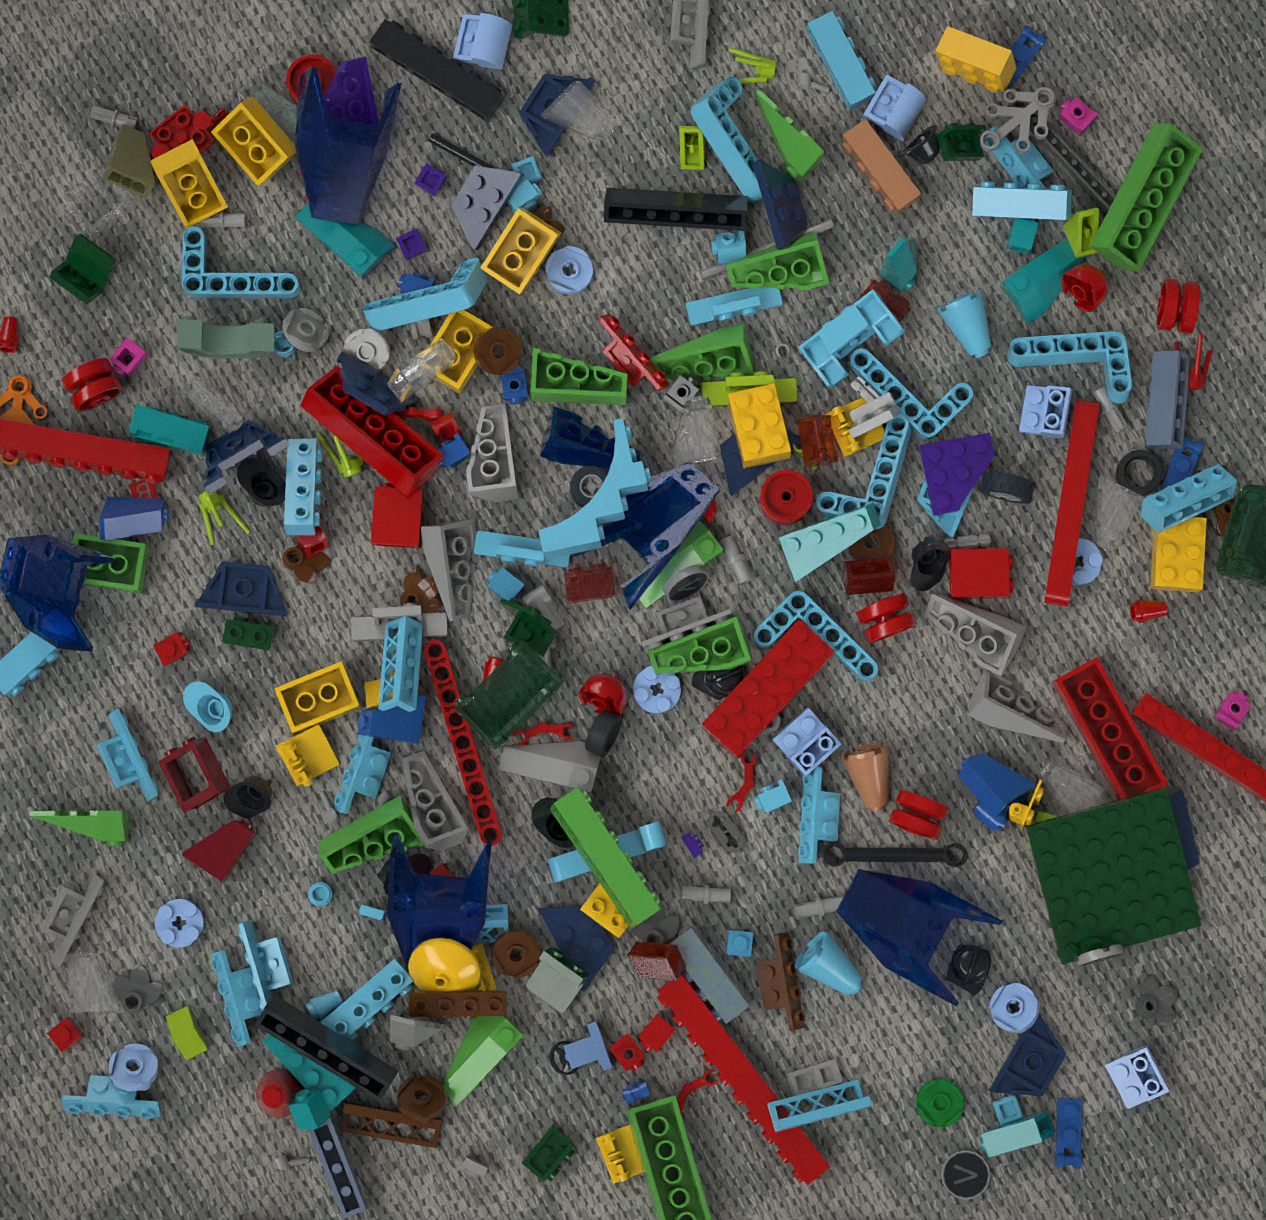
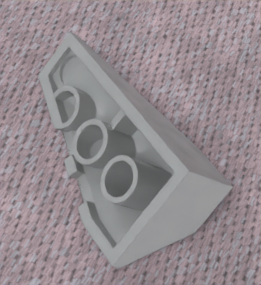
M505 403L483 406L481 408L476 437L471 449V458L466 469L469 495L492 502L519 499Z
M475 519L442 522L420 527L423 550L449 621L470 617L473 588L468 584L470 572H475V564H470L471 550H474L476 541Z
M932 593L924 614L945 634H949L958 642V646L962 650L965 649L975 658L974 661L979 666L999 676L1003 675L1019 649L1027 628L1004 616L937 593Z
M984 669L970 699L969 716L988 726L1064 743L1066 740L1067 724L1045 706L1037 708L1030 699L1031 695L1025 691L1021 695L1011 687L1014 682L1007 676H999Z
M582 741L505 746L499 770L572 789L578 787L580 791L585 790L587 793H592L601 757L585 749L586 742Z
M422 751L403 758L402 763L413 824L425 848L442 851L461 844L466 836L468 827L425 752Z
M398 1012L391 1015L390 1042L395 1043V1048L409 1051V1047H415L443 1030L445 1023L420 1017H410L407 1014Z

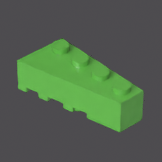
M533 347L531 401L626 405V373L601 366H592L584 361L571 360L562 357V355L550 354Z
M401 795L318 841L319 856L331 873L362 865L363 861L370 859L378 860L384 858V855L396 851L398 853L408 851L407 848L412 846H424L414 828L411 809Z

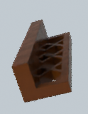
M346 1102L344 1105L341 1132L437 1148L442 1123L440 1118H433L429 1123L423 1124L418 1122V1120L406 1117L400 1111ZM349 1114L361 1116L365 1124L358 1129L347 1127ZM375 1119L384 1120L389 1128L382 1133H377L369 1123ZM399 1123L408 1124L413 1132L406 1137H400L394 1130V1127ZM365 1126H368V1128L370 1129V1131L361 1130V1129L364 1128ZM424 1127L435 1129L433 1142L423 1141L417 1132ZM391 1130L394 1135H389L385 1133ZM415 1134L418 1140L411 1139L409 1137Z

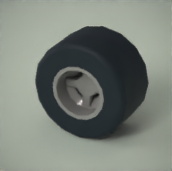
M598 466L580 468L573 475L570 482V493L574 502L581 508L586 506L600 490L608 473Z

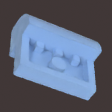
M480 13V16L463 14L453 58L458 62L478 64L483 68L502 69L512 24L503 18L491 14Z
M886 74L863 117L882 127L884 132L904 142L927 99L923 93L911 84L907 83L905 85Z
M1027 385L1019 432L1053 439L1064 438L1072 389L1048 385L1047 387Z
M808 707L772 738L773 742L786 755L787 759L804 776H807L842 745Z
M1147 1045L1134 1049L1105 1065L1127 1109L1142 1102L1150 1101L1170 1091Z

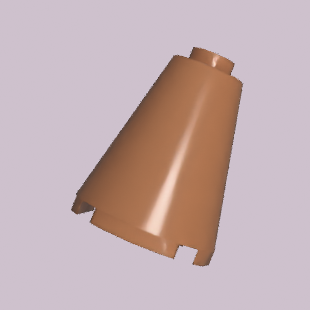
M881 743L867 744L855 747V753L849 754L848 750L841 753L842 761L865 808H870L871 811L885 809L884 805L889 803L888 744L885 743L883 746H881Z

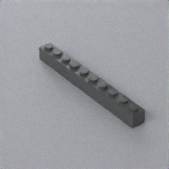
M1016 101L1015 104L1008 105L1007 107L1025 108L1029 103ZM1037 112L1030 116L1029 131L1033 135L1034 128L1038 125ZM1047 123V137L1037 140L1107 213L1116 197L1115 194ZM1040 128L1037 130V133L1043 135L1045 130Z

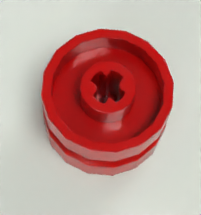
M307 54L299 57L290 65L286 76V84L293 102L300 109L307 112H317L336 74L334 65L327 58L317 54Z
M1165 278L1163 280L1157 305L1156 325L1158 330L1170 332L1176 323L1179 333H1193L1200 303L1199 282L1186 281L1180 289L1177 279Z
M98 358L86 362L62 377L61 382L66 392L73 394L70 400L77 412L96 408L112 400L122 392L123 387L117 376H111L114 369L108 358Z
M789 469L777 471L770 475L762 485L759 497L760 509L764 516L774 524L782 526L794 525L801 521L809 512L813 499L812 487L807 478L799 472ZM785 493L786 496H791V499L788 501L783 500L782 494Z
M905 593L880 599L856 612L860 624L867 625L876 622L875 625L867 628L864 632L868 644L886 639L917 625L913 613L906 612L897 615L898 612L906 609L909 605Z
M900 790L896 803L907 809L908 812L899 809L892 810L888 822L916 836L938 840L942 828L929 819L945 820L950 808L915 793Z

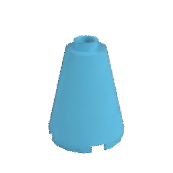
M980 289L976 290L975 296L970 292L947 302L948 305L945 306V309L942 306L936 308L969 356L975 355L976 358L988 354V348L992 347L983 296Z
M822 931L807 944L809 948L805 955L801 952L795 962V968L799 972L846 996L851 993L853 995L856 994L862 987V976L833 937L827 932Z

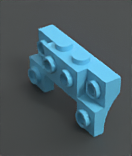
M872 289L852 306L844 308L841 314L834 320L826 322L821 330L798 348L822 378L826 386L831 389L849 375L840 361L843 357L874 333H877L881 341L887 346L903 334L905 330L894 313L889 310L879 293Z

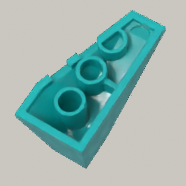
M312 200L295 216L300 223L362 280L395 248V245L378 230Z
M912 236L902 237L887 253L879 276L899 294L904 289L908 292L916 283L914 279L917 274L916 242Z
M1067 237L1006 278L1000 287L1027 324H1029L1046 312L1061 292V277L1072 267L1080 265L1086 256H1074Z

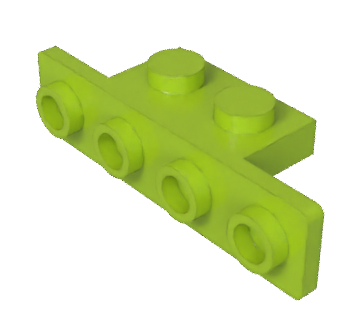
M755 372L754 376H744V373H731L730 377H726L725 381L702 383V405L726 406L728 405L729 393L774 383L779 403H793L797 401L796 379H774V375H768V372Z

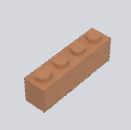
M866 119L842 135V149L848 156L852 154L857 161L855 162L856 168L861 174L866 173L870 179V187L875 193L880 192L884 198L882 200L883 204L889 212L894 211L897 215L920 199V191Z

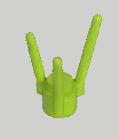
M734 48L728 49L731 53L746 57H736L735 60L754 65L755 74L759 75V77L738 79L741 84L766 83L767 78H774L776 60H769V58L760 57Z
M317 432L318 438L336 464L339 473H343L344 478L362 472L360 467L364 465L362 458L357 454L356 459L353 455L346 456L338 436L335 435L333 439L342 458L340 461L321 432Z
M205 491L199 495L198 498L201 502L199 507L203 514L210 545H214L215 542L208 513H213L218 526L222 527L223 523L218 513V510L222 508L220 504L225 507L246 534H250L248 527L226 502L223 494L218 495L217 491L208 494Z

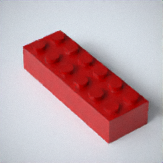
M339 366L334 367L307 388L300 406L331 433L338 436L344 444L408 497L437 472L444 455L396 414L392 413L384 416L344 392L343 380L339 372L341 368Z
M799 619L702 723V729L738 760L834 656L835 651Z
M1097 657L1051 682L1117 800L1159 789L1169 784Z

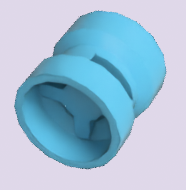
M278 331L274 334V350L276 354L283 358L294 355L297 348L287 340L284 332Z

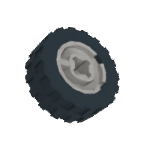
M985 471L980 492L989 497L1013 503L1028 504L1031 503L1035 483L1014 474Z

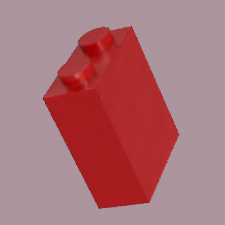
M381 483V486H375L371 531L372 546L420 549V527H422L424 500L423 489L418 487L407 497L392 483Z
M1009 548L950 550V598L1003 599L1008 598L1010 593H1013V578H1009V569L1013 568V555H1009Z

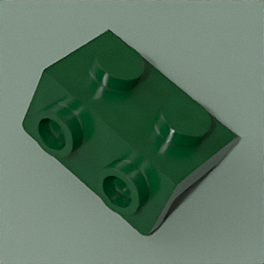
M974 122L965 125L951 123L946 125L945 129L936 135L943 161H978L984 157L978 135L986 130L985 125H976Z
M234 617L233 620L226 619L222 642L270 650L272 638L275 639L277 629L272 627L270 622L258 620L257 624L248 623L246 618Z
M552 1125L522 1161V1164L540 1178V1181L543 1183L547 1179L551 1182L560 1171L557 1166L561 1161L564 1160L567 1163L576 1152L572 1149L575 1143Z

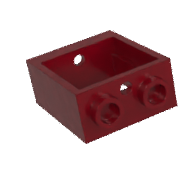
M195 736L182 742L183 747L180 749L175 747L164 753L166 757L158 761L183 813L197 809L231 789L206 737L197 740ZM190 751L193 752L210 786L194 796L176 762L177 759Z

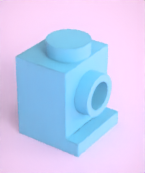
M527 179L518 185L507 204L514 214L520 207L530 211L537 205L536 201L539 200L542 192L535 183L531 185Z
M744 231L715 234V240L711 241L712 255H717L718 264L730 263L746 256Z
M782 779L777 781L778 787L774 788L773 784L760 789V795L753 798L758 811L763 809L764 814L792 802Z

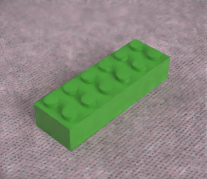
M1154 123L1090 247L1119 269L1139 272L1203 148L1173 124Z
M577 787L553 803L550 811L632 930L661 909L658 906L661 902L653 891L649 892L645 884L647 881L640 871L635 872L631 866L633 861L626 851L622 852L617 845L619 840L612 830L608 832L603 825L605 819L598 810H593L589 804L592 801L585 790L580 791Z
M669 1095L626 1108V1115L656 1219L711 1220L676 1096Z

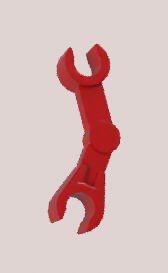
M408 408L400 412H393L399 418L418 417L428 422H433L444 416V411L441 409L422 411L417 408Z
M541 722L526 731L518 730L512 736L514 737L520 733L524 735V741L516 744L517 746L525 745L529 738L545 732L570 740L573 737L565 736L563 730L566 727L572 729L574 727L571 724L551 725Z
M745 753L741 756V763L744 765V783L740 790L729 798L726 803V807L729 806L732 800H736L739 803L734 813L742 808L745 796L754 787L753 765L757 760L755 753H753L752 763L744 761Z
M707 1070L704 1072L703 1077L690 1083H685L682 1086V1090L676 1098L681 1115L685 1100L692 1091L704 1085L714 1086L717 1084L718 1079L713 1082L706 1080L707 1074L714 1072V1070Z

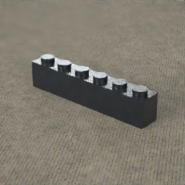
M384 19L369 41L372 49L487 123L490 121L503 102L502 90L492 83L488 85L481 81L482 77L472 70L467 72L462 68L463 65L454 58L447 59L437 47L425 45L423 43L424 40L415 33L408 34L398 22L394 20L390 22Z
M606 188L604 223L745 231L747 196Z
M275 994L266 1004L254 1026L378 1102L382 1100L399 1072L394 1067Z

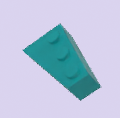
M137 404L129 428V433L137 440L205 457L212 431L204 420L193 418V421L184 419L183 415L171 412L167 414L161 412L160 409Z

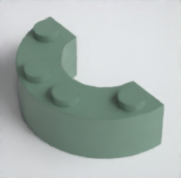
M183 316L182 319H178L177 349L186 354L208 358L248 359L267 356L274 352V324L269 323L268 320L257 319L254 320V323L250 322L247 325L229 323V326H219L218 322H203L202 320H197L195 316Z

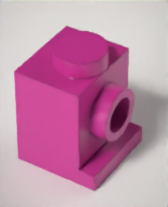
M1075 97L1073 101L1068 98L1059 108L1062 113L1058 118L1080 136L1096 119L1098 113L1093 112L1079 98ZM1073 110H1078L1081 115H1074Z
M127 337L109 359L114 364L112 366L119 375L123 377L126 373L131 377L149 355ZM132 357V362L129 365L125 364V359Z
M1236 691L1235 694L1232 692L1228 693L1213 715V718L1231 730L1237 729L1251 707V704L1247 702L1249 698L1239 691ZM1233 704H1236L1239 707V711L1237 713H1234L1231 710V706Z

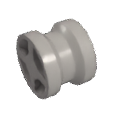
M430 319L410 323L414 340H419L423 336L427 338L433 337Z

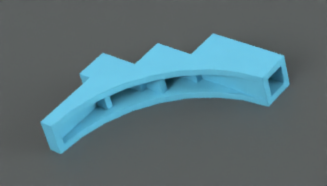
M623 418L614 420V457L609 473L600 490L575 515L557 525L539 530L545 560L602 548L600 540L605 539L602 525L600 524L625 519L624 511L628 510L625 495L648 491L647 482H652L649 467L644 468L642 461L637 462L635 449L629 448L628 440L632 439L630 426H624Z

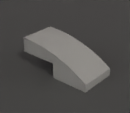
M836 1059L786 1073L793 1096L843 1082Z

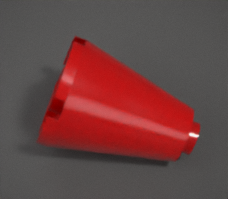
M287 1069L271 1070L258 1082L256 1088L258 1105L266 1114L272 1117L283 1118L290 1116L292 1113L288 1104L295 1098L298 1092L304 1090V1086Z

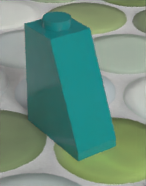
M1048 1110L986 1130L981 1134L983 1150L987 1152L988 1157H993L1043 1142L1055 1133Z

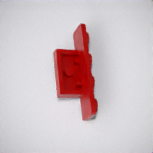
M606 314L598 319L614 338L602 352L619 372L627 374V381L632 387L636 386L645 376L658 391L666 389L670 385L666 381V375L661 370L655 368L651 363L650 356L638 348L636 340L621 328V323L615 316Z

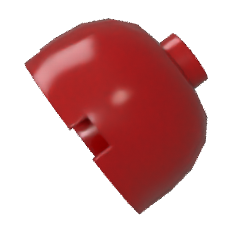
M1076 265L1061 277V287L1064 294L1066 295L1069 291L1078 301L1073 304L1082 311L1091 312L1093 309L1095 310L1107 297L1109 286L1106 275L1101 269L1093 265Z
M595 674L583 684L578 692V697L584 705L588 702L598 708V710L593 711L597 714L606 709L621 716L627 704V691L621 683V679L614 674Z

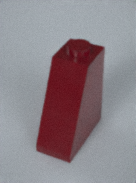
M244 819L240 822L233 820L185 850L182 856L221 882H225L256 836V833L252 831L254 826Z

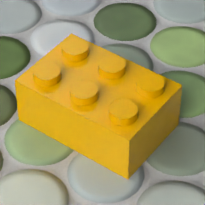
M947 26L935 50L940 67L944 73L950 76L959 75L971 84H976L977 82L984 85L987 90L995 93L997 91L1003 93L1006 91L1017 69L1012 50Z
M253 96L241 102L211 131L257 186L270 180L300 151Z
M193 139L150 161L185 228L228 208Z
M520 207L480 269L518 294H522L556 243L561 232L525 208Z
M465 310L450 313L418 364L419 370L460 394L478 366L472 351L473 344L484 330L493 327Z
M775 383L729 393L727 402L743 469L790 459L791 449Z
M1192 517L1160 533L1154 529L1150 589L1199 592L1203 590L1207 518Z
M342 661L274 688L291 732L294 735L317 724L321 725L362 708L345 664Z

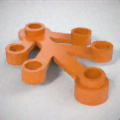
M15 375L9 380L8 390L0 395V412L1 407L12 399L13 405L11 409L0 416L1 420L35 425L22 409L23 399L33 409V414L38 420H44L48 417V409L40 405L32 395V383L28 377ZM18 383L24 384L22 391H17L16 386ZM42 408L45 410V414L39 417L37 416V411ZM0 455L1 461L8 466L17 465L21 459L17 458L9 461Z

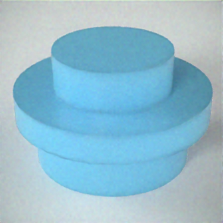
M324 882L313 884L308 892L309 900L316 906L327 905L333 896L331 887Z

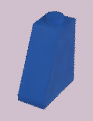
M107 497L99 518L100 540H111L162 531L164 523L169 521V508H165V499Z
M417 695L416 710L411 712L399 706L386 711H382L378 707L362 710L357 721V735L419 744L426 696Z
M984 753L976 757L970 756L961 764L963 768L957 775L995 818L1008 811L1013 803H1021L1026 800L1036 787L1034 782Z

